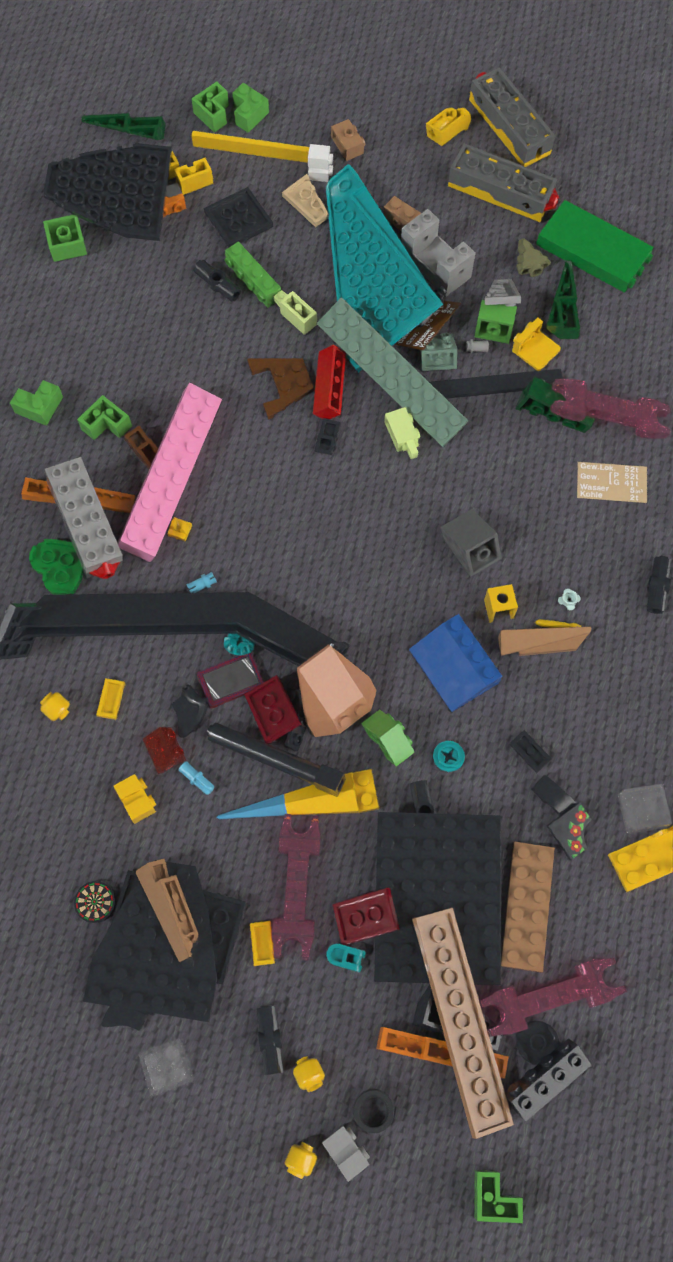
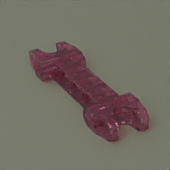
M556 379L552 384L553 391L562 394L566 401H555L551 405V411L565 419L581 421L586 416L634 427L636 428L635 434L646 439H665L670 435L669 427L660 424L657 417H666L671 413V408L658 400L644 397L639 398L636 402L588 391L587 383L576 379Z
M285 814L279 836V853L288 854L284 918H273L272 940L274 959H281L282 948L285 942L296 940L302 946V961H309L310 950L314 942L315 920L305 919L309 855H320L321 835L318 816H312L310 829L300 834L296 833L291 827V814Z
M615 958L595 959L574 966L578 977L517 996L515 987L512 986L496 991L479 1001L481 1008L493 1006L501 1014L499 1025L488 1030L489 1037L510 1035L529 1029L526 1017L586 998L589 1008L610 1002L617 996L627 992L625 986L611 988L603 981V971L607 967L616 964Z

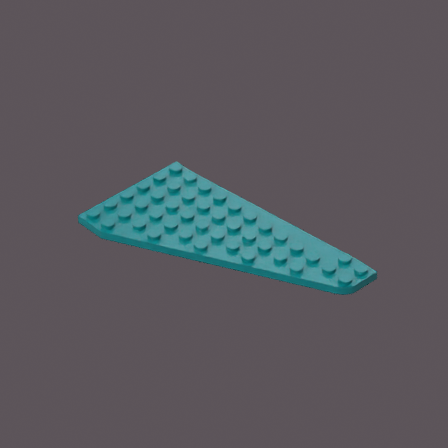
M348 164L334 175L326 186L337 301L342 297L392 346L439 309L443 303L426 282L359 175ZM346 353V357L359 373L362 368Z

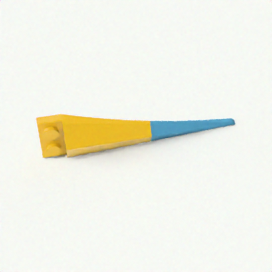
M372 769L344 774L346 781L338 797L315 788V785H310L218 815L217 818L233 819L286 815L362 813L378 810L379 804Z

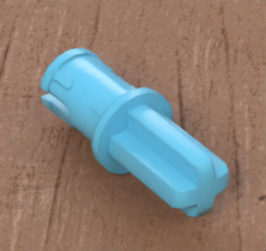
M187 761L180 766L179 772L190 780L191 785L195 784L206 795L213 791L214 785L203 776L201 771L198 772Z

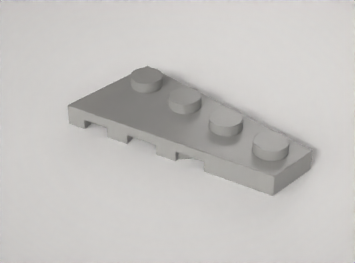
M512 279L494 280L487 296H485V305L505 304V306H515L516 303H521V295Z

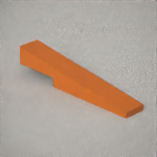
M25 477L21 493L22 499L55 503L47 481ZM94 487L103 510L131 513L135 495Z
M385 1027L380 1028L376 1049L452 1066L446 1041ZM494 1053L500 1078L505 1079L509 1056Z

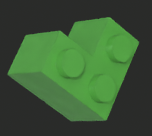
M215 82L192 98L194 114L214 133L227 124L225 108L229 106L227 90L218 82Z
M242 83L233 92L234 107L237 108L234 111L235 123L248 133L269 113L268 99L245 83Z
M43 380L35 395L18 388L10 404L16 414L47 426L63 395L59 386Z
M103 395L77 419L81 430L93 440L106 429L110 430L118 438H121L132 427L129 415Z
M378 710L361 723L370 739L379 745L387 760L395 766H398L414 753L411 739L403 732L405 730L404 726L399 720L395 721L389 713L385 714Z
M475 1170V1219L484 1222L523 1223V1198L513 1195H500V1173L498 1171Z

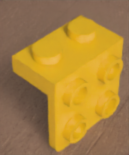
M538 317L533 322L530 321L526 325L525 330L522 333L519 332L514 337L512 352L534 369L540 371L560 352L561 347L540 332L543 321Z

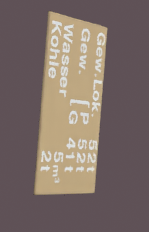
M578 462L577 498L647 503V467Z

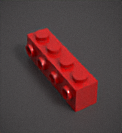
M334 344L319 351L313 414L321 419H332L341 415L346 352Z

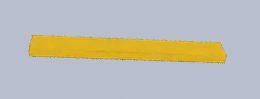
M199 131L192 132L194 147L308 163L310 147Z

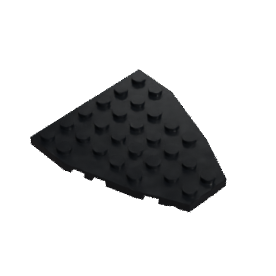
M135 143L133 147L122 148V146H118L117 150L107 151L106 149L84 152L79 154L80 157L70 160L68 157L62 159V161L48 164L43 193L44 198L80 219L125 238L160 241L172 147Z
M166 862L169 877L177 876L199 934L197 941L193 943L190 951L192 956L184 961H178L139 881L126 897L92 957L83 1002L210 1023L218 978L208 907L196 866Z

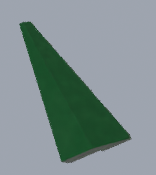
M129 113L84 115L81 119L83 123L154 140L164 139L166 124L163 116L131 118Z
M566 260L546 328L559 339H578L580 324L576 305V286L572 261Z

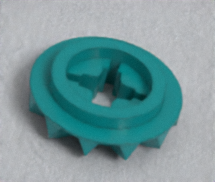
M228 634V637L224 638V648L231 654L246 655L254 649L253 642L238 634Z
M444 741L439 743L434 749L433 759L435 765L440 770L449 773L457 771L463 765L465 754L458 743ZM453 750L452 758L454 760L444 763L445 756L443 754H448Z

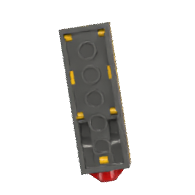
M500 67L489 73H479L472 80L469 100L522 166L527 167L550 155L555 139L554 133Z
M465 143L450 168L449 187L538 222H541L546 211L555 209L559 201V195L555 189L558 179Z

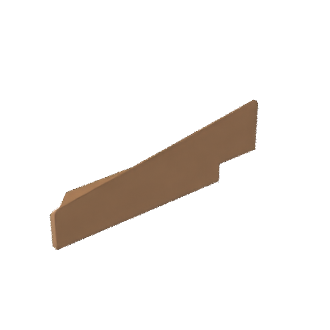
M591 627L501 630L498 636L500 654L504 656L518 652L519 656L576 651L591 632Z
M165 859L149 862L136 871V875L178 961H184L192 956L190 951L193 943L197 941L199 934L177 876L169 877Z

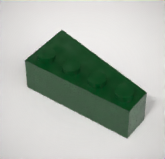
M536 377L521 392L515 408L519 411L522 408L529 410V414L534 416L537 414L546 416L547 420L551 422L561 421L563 426L586 433L592 427L599 409L591 403L585 402L575 395L569 394L559 387Z

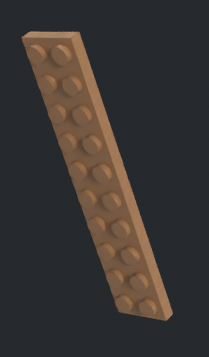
M453 908L414 918L412 920L472 1138L477 1139L514 1125Z

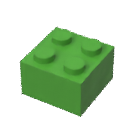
M70 215L43 221L54 262L87 255L77 216Z
M482 300L475 337L509 344L517 306H505V304L485 305V300Z

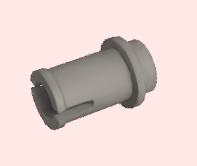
M470 339V341L466 342V352H488V341H473V339Z

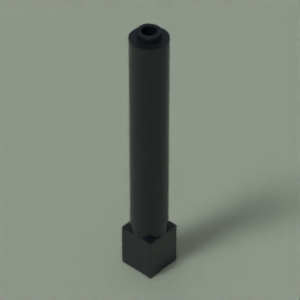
M217 722L210 725L207 730L209 741L313 784L315 788L338 797L346 781L345 775L341 771L324 764L320 766Z

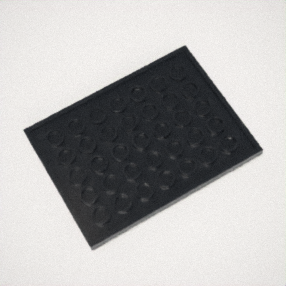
M378 812L376 891L390 888L400 930L375 937L374 982L430 983L412 919L453 908L474 985H501V815Z

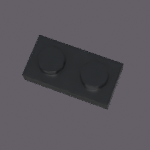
M525 730L509 744L536 773L552 760Z

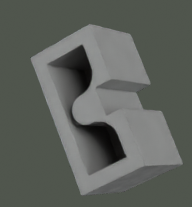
M342 1126L322 1141V1144L349 1182L369 1166L367 1159L370 1156L363 1146L358 1148L354 1142L357 1137L351 1128L345 1129Z

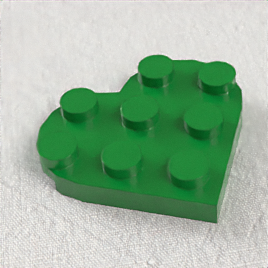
M44 539V542L36 546L34 545L29 553V561L33 570L43 575L42 580L47 591L53 595L74 594L81 583L84 570L72 542Z

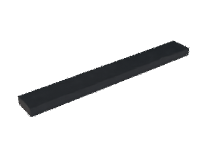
M561 369L429 382L446 399L523 391L534 377L543 379L553 386L563 387L564 385Z

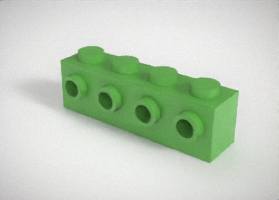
M239 241L226 249L225 262L228 267L234 270L238 278L245 282L248 289L253 291L259 301L263 302L267 308L275 304L274 296L281 291V287Z

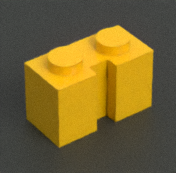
M206 158L194 161L191 167H188L186 164L174 169L176 183H178L183 195L214 184L212 170Z
M134 774L114 785L134 824L156 812L154 806L157 804L152 795L147 796L144 791L147 786L142 777L138 779Z

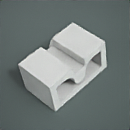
M310 144L308 176L312 181L328 182L329 176L333 175V154H330V146Z

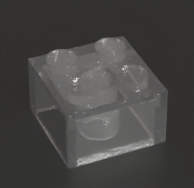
M663 784L623 789L618 794L626 834L665 829L672 824Z
M179 1038L138 1053L151 1097L195 1082L183 1039Z

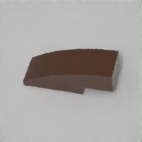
M137 426L124 435V440L145 466L150 469L158 448L151 438L147 437L141 427Z

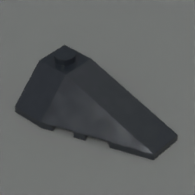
M429 984L417 1003L412 1025L444 1035L431 985ZM483 1014L492 1049L498 1051L502 1029Z

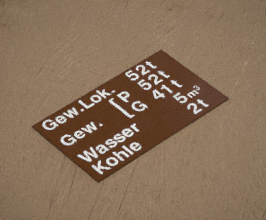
M443 300L444 304L431 315L422 328L417 325L397 341L395 345L424 350L426 345L431 342L461 303Z

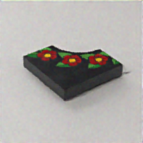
M581 803L575 804L546 825L569 860H572L587 849L584 842V830L591 821V818Z

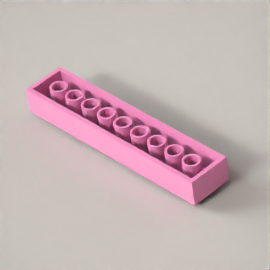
M191 383L187 385L117 542L120 549L149 562L154 559L222 401L221 398Z

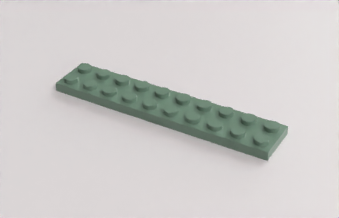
M342 297L316 323L402 408L405 407L408 414L411 413L413 419L442 447L468 422L442 394Z

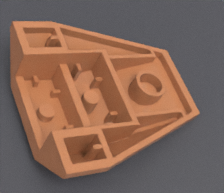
M329 644L297 667L305 721L315 737L340 734L371 711L377 690L370 677Z

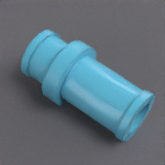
M210 572L207 575H201V578L186 585L188 589H191L189 590L190 593H196L206 587L210 588V585L217 583L213 573Z

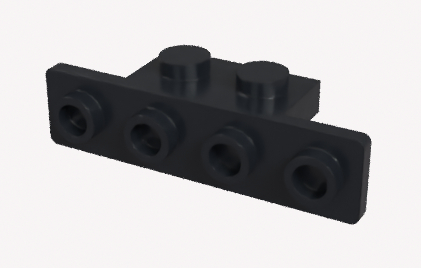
M288 688L286 692L301 725L288 733L285 745L298 752L308 725L305 721L301 690Z

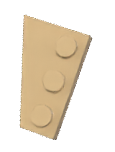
M308 174L282 192V197L315 227L328 219V212L318 197L315 187L311 184Z

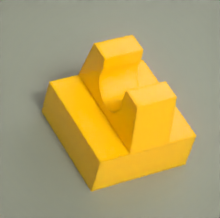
M174 517L167 534L170 537L186 541L192 523Z

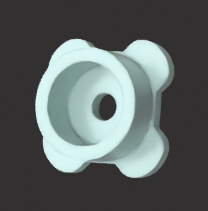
M565 589L562 597L558 598V603L566 606L568 610H574L575 604L581 598L576 592Z

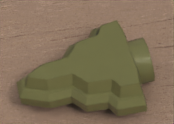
M525 238L519 240V256L517 257L518 264L516 265L518 274H530L531 277L539 276L543 269L551 264L547 256H543L540 250L534 249L533 245Z

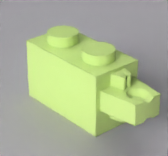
M281 290L274 296V301L280 307L281 314L304 335L317 325V312L293 291L286 294Z
M405 407L386 413L384 422L397 452L407 451L410 459L417 458L418 450L416 447L419 446L418 439L420 438V433L413 426L411 413L408 414Z

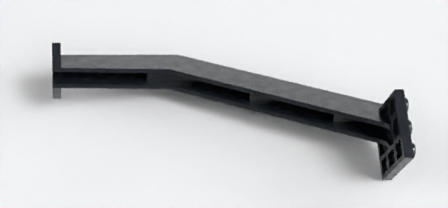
M250 592L44 595L37 603H10L5 610V616L0 624V660L28 657L36 637L238 634L297 666L303 664L328 644L345 657L350 645L346 642L333 640Z

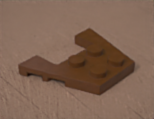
M303 358L247 359L252 375L265 371L271 372L278 391L279 399L263 403L268 420L273 418L278 412L284 411L292 403H296L314 391Z

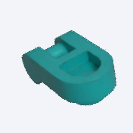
M333 944L328 948L326 956L329 963L334 966L361 973L362 966L360 964L366 952L341 944ZM348 954L354 956L352 963L346 962Z

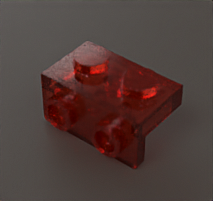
M159 727L143 738L158 774L166 772L176 764L186 762L184 751L179 746L176 734L171 727Z

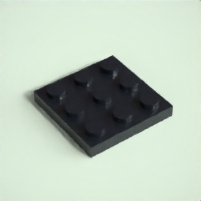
M248 187L204 208L205 214L228 247H231L238 241L242 243L273 227L272 220Z

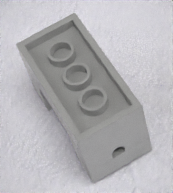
M427 209L402 227L401 243L419 271L436 288L439 289L440 286L446 288L447 294L445 296L447 297L471 278L475 252L465 242L452 249L438 236L439 219Z

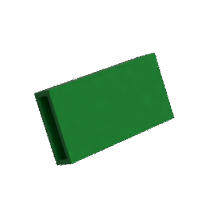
M566 200L562 202L542 229L536 243L537 246L565 261L571 260L572 265L624 293L628 288L632 289L637 280L635 279L636 276L640 277L645 269L644 265L650 263L653 258L651 253L654 248Z

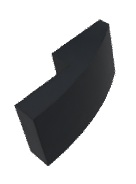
M323 418L314 452L328 455L333 454L341 422Z
M543 775L531 789L559 816L577 804L560 786L546 775Z

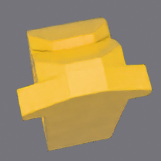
M446 108L426 123L427 136L443 146L461 131H466L469 128L471 114L465 108Z

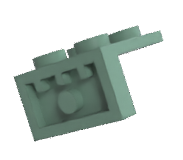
M441 333L440 335H435L431 342L426 345V348L421 350L422 371L457 369V346L453 334Z

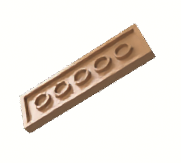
M513 842L501 967L543 973L555 849L553 847Z

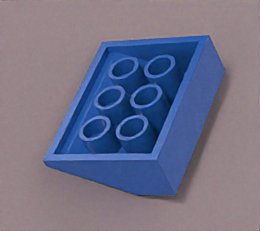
M459 614L442 623L409 649L451 712L499 684L502 679L501 673Z

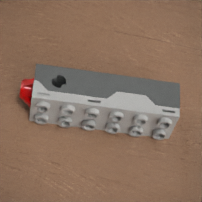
M81 457L46 468L47 484L86 578L96 576L101 579H108L112 577L116 569L123 566L122 553Z

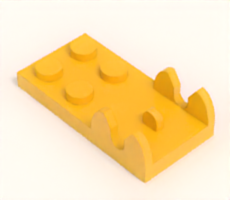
M673 826L608 854L626 893L673 872Z

